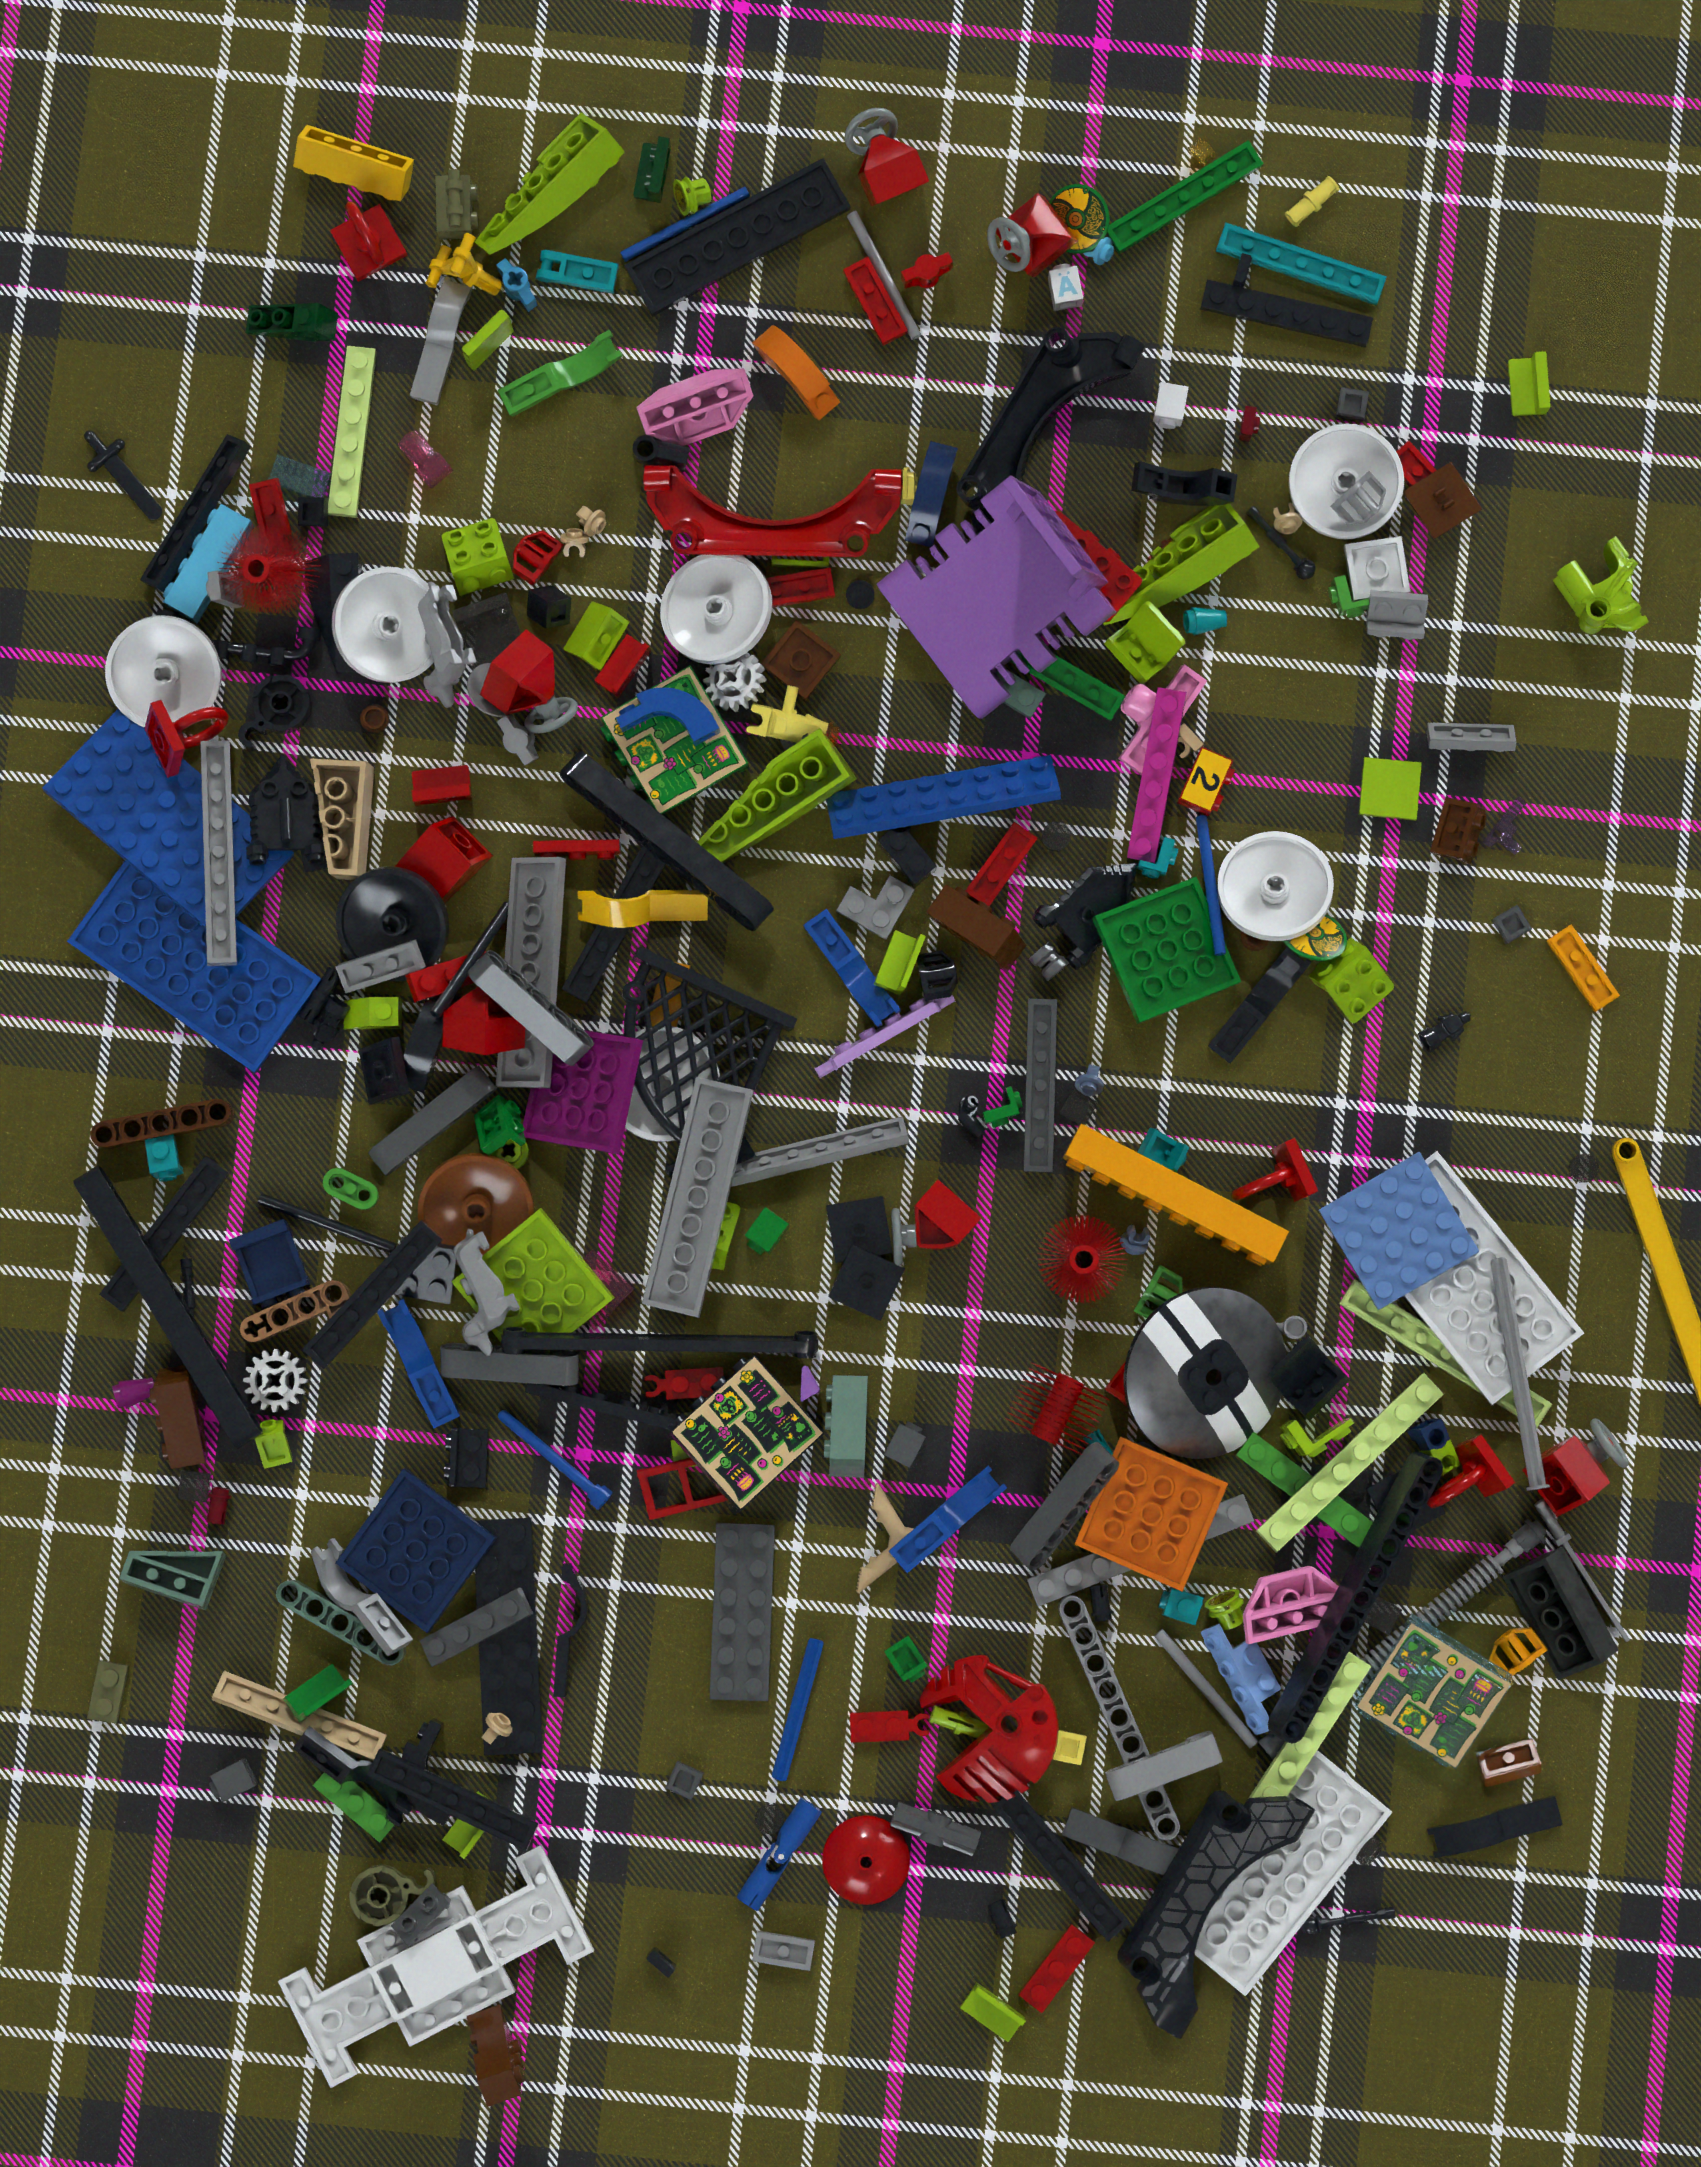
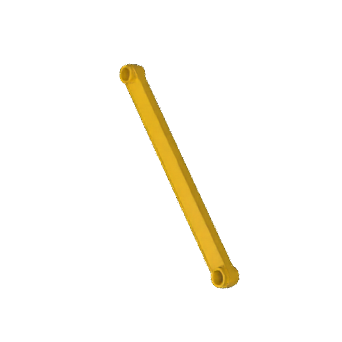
M1622 1138L1612 1146V1156L1701 1407V1322L1640 1148L1633 1139ZM1622 1143L1628 1144L1632 1149L1629 1159L1623 1158L1619 1153Z

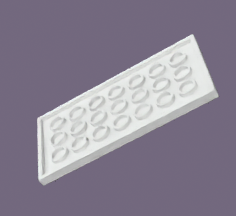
M1436 1151L1425 1162L1480 1252L1406 1294L1404 1297L1492 1406L1512 1390L1490 1264L1492 1259L1500 1257L1507 1259L1527 1378L1582 1336L1584 1332L1447 1162Z
M1318 1750L1287 1796L1291 1799L1296 1797L1316 1810L1299 1840L1268 1853L1243 1870L1227 1886L1211 1908L1198 1938L1195 1955L1244 1996L1249 1993L1392 1813L1390 1809Z

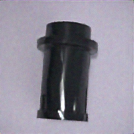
M1108 1585L1089 1587L1093 1605L1091 1616H1094L1095 1622L1112 1620L1111 1614H1114V1610L1111 1611Z
M1005 1898L987 1905L997 1929L995 1934H999L1000 1939L1017 1933L1015 1929L1017 1923L1012 1921Z

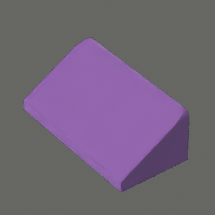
M808 1366L802 1367L801 1402L819 1393L821 1390Z

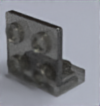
M506 592L452 611L464 640L465 648H472L477 662L471 664L473 669L479 665L491 663L521 634Z

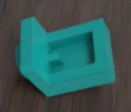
M1163 838L1156 864L1143 860L1139 861L1137 869L1142 871L1143 876L1158 879L1159 875L1165 876L1168 865H1174L1178 849L1174 848V839Z
M1150 1127L1137 1153L1177 1172L1179 1167L1186 1161L1189 1146L1177 1142Z
M173 1134L145 1140L149 1172L155 1179L167 1182L175 1180L177 1178L176 1175L184 1174L183 1168L179 1163L176 1138Z

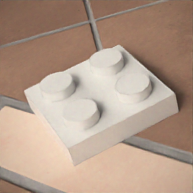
M1402 536L1344 545L1352 602L1369 599L1370 590L1410 593Z

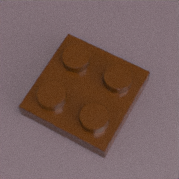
M795 620L761 665L786 686L798 687L797 695L806 701L840 659L841 654L799 621Z

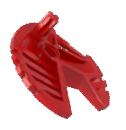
M974 1655L959 1659L954 1662V1669L952 1670L950 1665L944 1667L940 1671L941 1679L937 1681V1675H935L921 1694L919 1699L921 1709L961 1700L989 1728L938 1773L936 1778L947 1791L974 1802H979L975 1796L982 1797L988 1803L1000 1801L997 1796H1002L1008 1800L1016 1797L1013 1792L1017 1790L1021 1793L1029 1790L1030 1787L1027 1784L1031 1781L1036 1784L1049 1768L1058 1743L1057 1711L1046 1687L1040 1683L1033 1684L1014 1673L1011 1674L990 1662L987 1655ZM987 1669L1009 1680L1011 1684L1025 1690V1692L1014 1701L988 1675ZM1008 1716H1012L1017 1720L1018 1727L1016 1731H1011L1007 1728L1006 1719Z

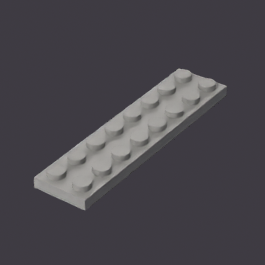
M562 857L512 858L505 961L556 1005L566 859ZM525 1028L524 1049L498 1053L496 1086L502 1088H550L553 1052Z
M696 1077L642 1304L700 1318L754 1090Z

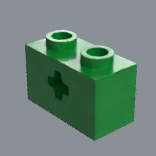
M764 1207L745 1234V1237L749 1240L747 1246L759 1255H762L764 1251L770 1255L790 1226L786 1221Z

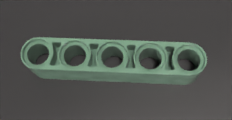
M288 1580L278 1586L276 1598L282 1606L383 1664L395 1665L405 1658L406 1647L399 1650V1656L396 1659H389L375 1639L370 1645L363 1644L359 1635L366 1628L354 1612L337 1606L330 1598L297 1580ZM288 1585L294 1586L298 1591V1597L295 1601H288L284 1596V1590ZM312 1600H319L322 1603L323 1612L320 1616H315L310 1612L309 1605ZM338 1614L347 1617L349 1624L346 1630L336 1628L334 1620Z

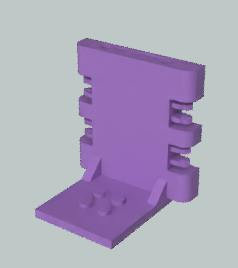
M1012 475L980 499L983 506L995 520L991 523L980 509H977L974 514L976 519L984 526L985 529L977 534L973 526L964 520L960 524L971 539L969 542L954 523L949 524L935 536L940 546L949 556L946 559L935 544L929 548L932 556L940 563L936 569L932 570L927 560L919 556L916 562L926 575L923 578L913 563L906 559L877 583L882 594L967 707L979 719L986 717L1012 696L996 675L997 671H999L1010 686L1016 681L1013 674L1005 666L1009 661L1013 660L1018 670L1024 674L1030 671L1019 653H1022L1031 666L1040 673L1057 660L1041 636L1044 635L1055 650L1061 645L1058 638L1050 631L1054 625L1058 624L1064 635L1072 638L1075 633L1064 617L1068 616L1081 634L1087 636L1116 613V610L1100 591L1108 581L1043 495Z

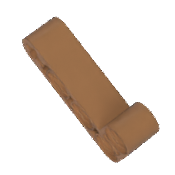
M335 1280L327 1281L245 1318L240 1325V1333L245 1340L258 1343L325 1313L331 1318L351 1297V1293L344 1283ZM337 1285L342 1291V1296L338 1301L332 1302L328 1298V1290L332 1286ZM311 1297L315 1301V1309L311 1313L306 1314L302 1311L301 1303L304 1299ZM284 1309L288 1313L289 1318L286 1324L279 1326L275 1322V1314L277 1311ZM268 1322L270 1327L259 1329L258 1336L249 1334L248 1330L252 1329L251 1323L262 1325Z

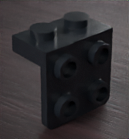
M1309 1336L1296 1343L1293 1349L1280 1362L1275 1364L1272 1371L1268 1374V1378L1286 1401L1309 1421L1350 1381L1344 1372L1327 1359Z

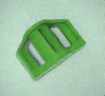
M1159 1265L1134 1308V1312L1148 1318L1153 1310L1144 1306L1146 1300L1160 1306L1168 1299L1177 1295V1293L1157 1282L1160 1277L1178 1286L1179 1293L1183 1292V1277Z

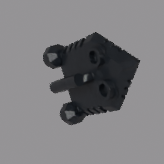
M283 754L272 766L271 771L266 773V777L260 780V784H257L249 793V807L251 808L250 827L252 828L250 836L252 840L246 847V859H249V864L264 865L269 857L268 851L304 850L305 858L309 864H322L325 862L326 855L324 844L319 839L321 835V830L319 829L320 820H318L319 803L315 788L310 783H307L304 777H301L299 771H295L296 768Z
M1138 863L1120 864L1119 867L1118 865H1112L1111 867L1109 865L1104 867H1088L1079 876L1080 879L1077 882L1075 881L1071 885L1072 887L1065 891V895H1061L1058 898L1059 901L1057 903L1040 905L1034 911L1035 915L1032 919L1040 928L1045 930L1047 927H1052L1057 923V930L1065 934L1074 944L1067 952L1068 956L1065 958L1073 969L1085 968L1090 963L1096 948L1102 946V941L1092 918L1127 904L1132 900L1133 894H1131V891L1134 889L1132 883H1135Z

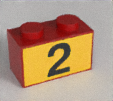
M1201 747L1177 803L1206 816H1209L1212 810L1217 812L1224 797L1219 792L1223 784L1229 785L1235 772L1234 769L1230 768L1233 760Z

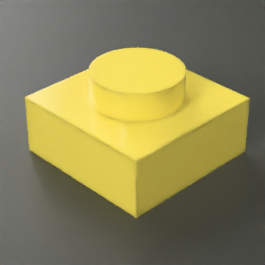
M1059 1730L1058 1743L1053 1760L1081 1765L1087 1736Z

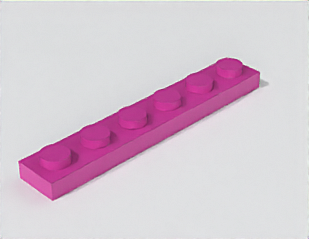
M1157 688L1127 858L1156 863L1187 692Z

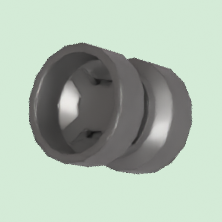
M1051 941L1029 958L1034 966H1039L1042 970V976L1047 981L1069 964L1064 956H1059L1056 953V947Z

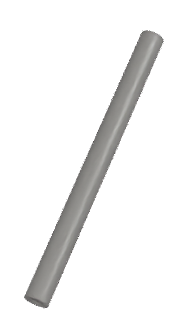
M857 211L849 213L847 218L907 327L911 340L919 338L921 333Z
M1163 1629L1154 1635L1157 1641L1249 1748L1254 1746L1258 1742L1256 1737Z

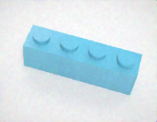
M220 504L218 509L211 511L206 522L208 524L203 534L199 533L192 545L193 552L189 558L183 559L178 568V573L180 574L174 583L170 582L163 594L165 598L163 602L168 608L179 612L180 615L198 624L211 602L206 591L207 572L217 570L228 572L229 569L219 568H231L232 565L222 563H234V561H231L232 557L228 555L239 554L235 551L237 550L236 547L239 549L241 547L237 539L244 545L242 535L246 532L249 536L252 532L253 523L251 520L223 504Z

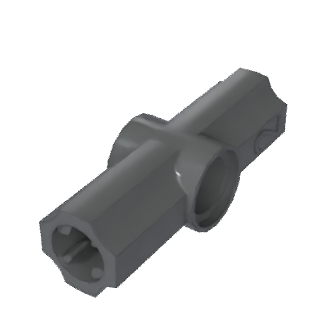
M900 1801L896 1805L890 1822V1826L917 1835L919 1839L939 1847L944 1845L970 1856H973L981 1835V1831L956 1823L948 1816L931 1810L927 1812Z

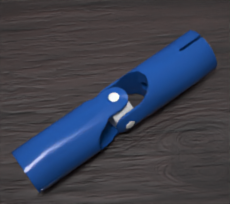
M802 1797L799 1799L779 1830L776 1843L774 1842L768 1847L736 1896L741 1902L759 1911L791 1861L792 1852L801 1846L821 1815L822 1811ZM769 1856L774 1858L777 1863L782 1864L775 1870L766 1869V1862Z

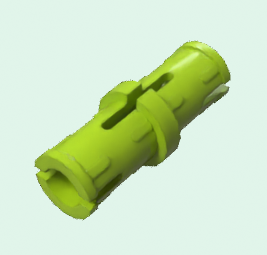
M934 1705L929 1718V1723L951 1729L957 1735L963 1733L978 1738L989 1728L986 1723L966 1716L965 1712L960 1711L956 1713Z

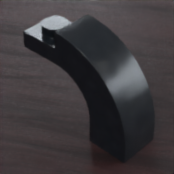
M1140 461L1134 465L1131 491L1148 495L1149 499L1172 504L1190 506L1225 505L1234 502L1238 474L1216 468L1203 471H1178Z
M442 994L431 997L429 1000L426 999L403 1056L409 1088L422 1093L425 1092L434 1074L437 1057L443 1042V1014L440 1018H436L430 1013ZM455 995L446 1010L462 997Z
M435 1718L431 1719L429 1724L424 1722L416 1737L421 1740L420 1743L411 1739L408 1740L402 1758L429 1771V1753L444 1723ZM408 1795L413 1805L427 1818L443 1826L447 1824L451 1815Z

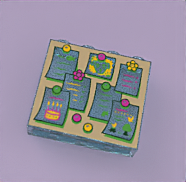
M1411 1613L1405 1622V1629L1361 1696L1358 1695L1356 1697L1355 1707L1358 1708V1713L1368 1720H1373L1374 1718L1382 1723L1383 1728L1394 1736L1400 1734L1408 1739V1743L1416 1750H1426L1431 1753L1433 1759L1442 1766L1448 1767L1450 1765L1456 1769L1513 1684L1512 1674Z

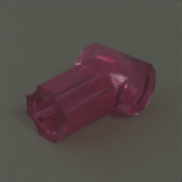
M417 430L406 434L397 444L416 467V472L430 489L453 472L438 451L435 452Z

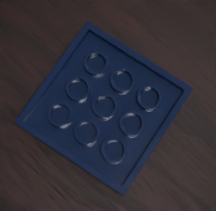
M404 1468L338 1558L336 1564L372 1592L378 1593L381 1599L423 1631L429 1633L497 1537Z

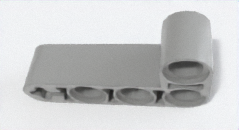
M1205 1731L1187 1738L1183 1743L1110 1769L1105 1774L1114 1799L1118 1801L1223 1762L1213 1733Z

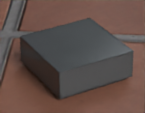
M1341 387L1335 417L1363 422L1369 392Z
M1518 905L1491 920L1506 945L1532 930Z
M677 1760L665 1788L692 1800L704 1772Z

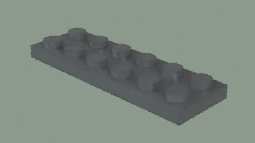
M716 1523L710 1699L768 1701L775 1525Z

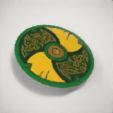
M1072 184L1061 188L1052 196L1049 203L1078 240L1066 252L1079 254L1096 248L1099 241L1105 238L1110 222L1108 206L1101 194L1090 186Z
M1325 915L1321 922L1306 934L1294 939L1284 940L1283 942L1291 951L1301 957L1316 961H1326L1334 959L1344 952L1347 945V937L1341 925L1330 916Z

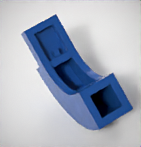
M653 688L637 693L636 696L640 705L637 707L634 704L620 710V716L616 717L622 733L653 717H671L685 727L695 746L720 733V728L713 715L700 700L687 692L674 688Z

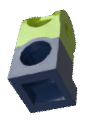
M1442 1418L1427 1419L1407 1430L1411 1440L1416 1441L1422 1453L1438 1458L1442 1462V1475L1459 1466L1458 1456Z

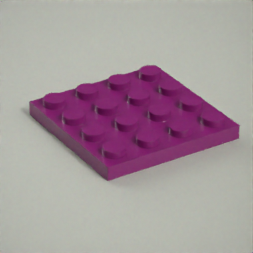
M585 1031L593 1040L594 1046L574 1066L566 1064L553 1053L550 1088H530L523 1121L525 1128L523 1131L526 1139L619 1155L643 1040Z

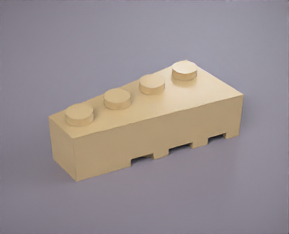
M310 759L311 768L314 772L315 793L318 797L320 809L318 811L324 834L323 842L328 873L336 879L355 880L366 873L374 767L367 761Z

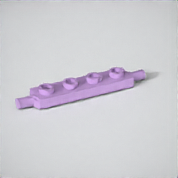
M953 995L925 1001L924 998L917 1000L909 1005L910 1011L903 1015L895 1013L884 1020L886 1025L875 1030L874 1026L859 1034L861 1039L852 1044L846 1041L834 1048L835 1054L830 1056L829 1061L814 1068L820 1079L834 1070L837 1071L841 1066L932 1014L939 1013L941 1009L951 1003L956 1002Z

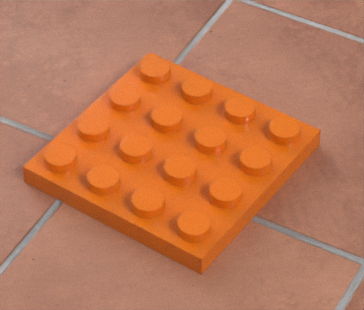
M1120 1437L1112 1455L1119 1461V1468L1092 1502L1075 1545L1183 1592L1229 1483L1124 1437Z

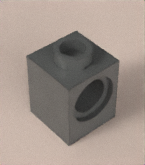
M907 1421L905 1426L899 1424L884 1455L910 1468L926 1438L921 1435L923 1429Z
M246 1758L211 1775L212 1782L209 1783L216 1798L220 1797L222 1802L259 1784Z

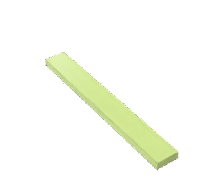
M1356 1279L1352 1281L1339 1302L1341 1306L1482 1394L1427 1324L1394 1303L1378 1311L1362 1283ZM1512 1389L1498 1400L1496 1404L1517 1416ZM1530 1390L1536 1428H1538L1552 1403Z

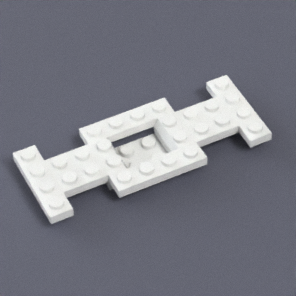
M542 1844L515 1858L527 1883L526 1886L478 1911L475 1910L463 1885L448 1892L446 1895L451 1899L449 1908L445 1909L417 1937L418 1940L413 1941L409 1946L405 1944L391 1927L395 1921L363 1936L357 1942L370 1967L320 1993L306 1967L278 1981L330 2088L358 2074L346 2046L392 2022L398 2023L409 2047L465 2019L468 2015L474 2014L515 1993L516 1990L503 1965L546 1942L555 1939L567 1965L594 1952V1948Z

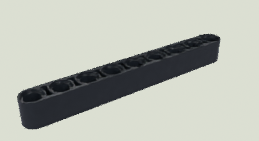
M579 751L560 770V777L569 787L746 929L754 932L774 911L772 904L762 894L584 752Z

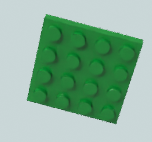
M1197 876L1092 918L1137 1024L1241 983L1227 947L1225 955L1215 956L1208 903Z

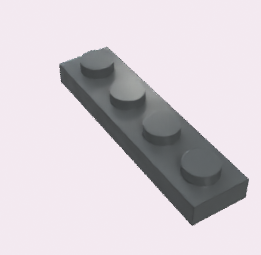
M517 1588L419 1641L431 1666L434 1667L533 1615V1611L522 1588Z

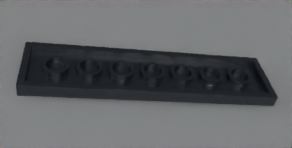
M824 158L627 263L624 267L653 317L851 210V206Z
M532 1517L475 1520L497 1537L475 1568L477 1609L517 1588H522L533 1611V1615L479 1643L483 1735L489 1728L485 1720L489 1713L504 1714L509 1718L512 1732L509 1736L498 1735L491 1745L483 1739L484 1756L542 1753L543 1733Z

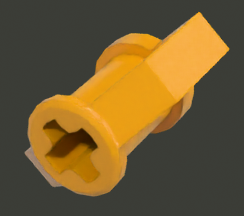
M1532 1627L1512 1628L1494 1642L1489 1661L1506 1681L1548 1651V1648ZM1515 1633H1524L1536 1650L1530 1653ZM1498 1645L1514 1666L1510 1669L1504 1665L1495 1653Z

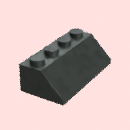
M1563 1546L1542 1554L1503 1575L1529 1627H1532L1548 1648L1544 1655L1558 1680L1601 1664L1619 1650Z

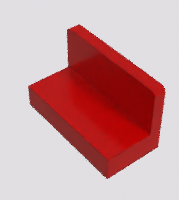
M627 634L595 678V683L619 698L651 653L650 646L646 643L641 644Z
M468 765L412 772L413 790L411 791L415 806L473 799Z

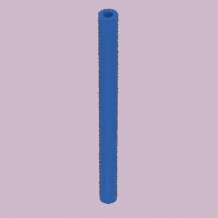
M744 186L696 213L626 248L620 254L623 260L627 262L750 197V194Z
M1200 815L1196 817L1214 952L1215 956H1222L1226 954L1208 821L1206 815Z

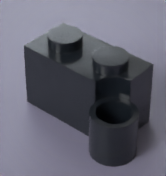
M908 826L903 832L889 829L878 840V846L910 885L916 888L936 871L937 866L909 833L911 826Z

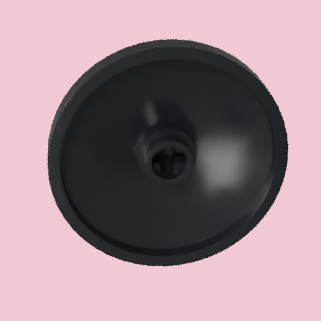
M387 866L372 869L362 874L345 889L337 906L336 930L340 944L350 960L416 939L426 965L424 968L433 966L439 960L446 948L449 937V918L441 896L425 878L405 868ZM402 975L386 981H406V977Z

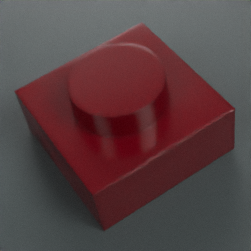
M1245 406L1238 440L1250 442L1252 434H1258L1260 417L1256 416L1257 407Z

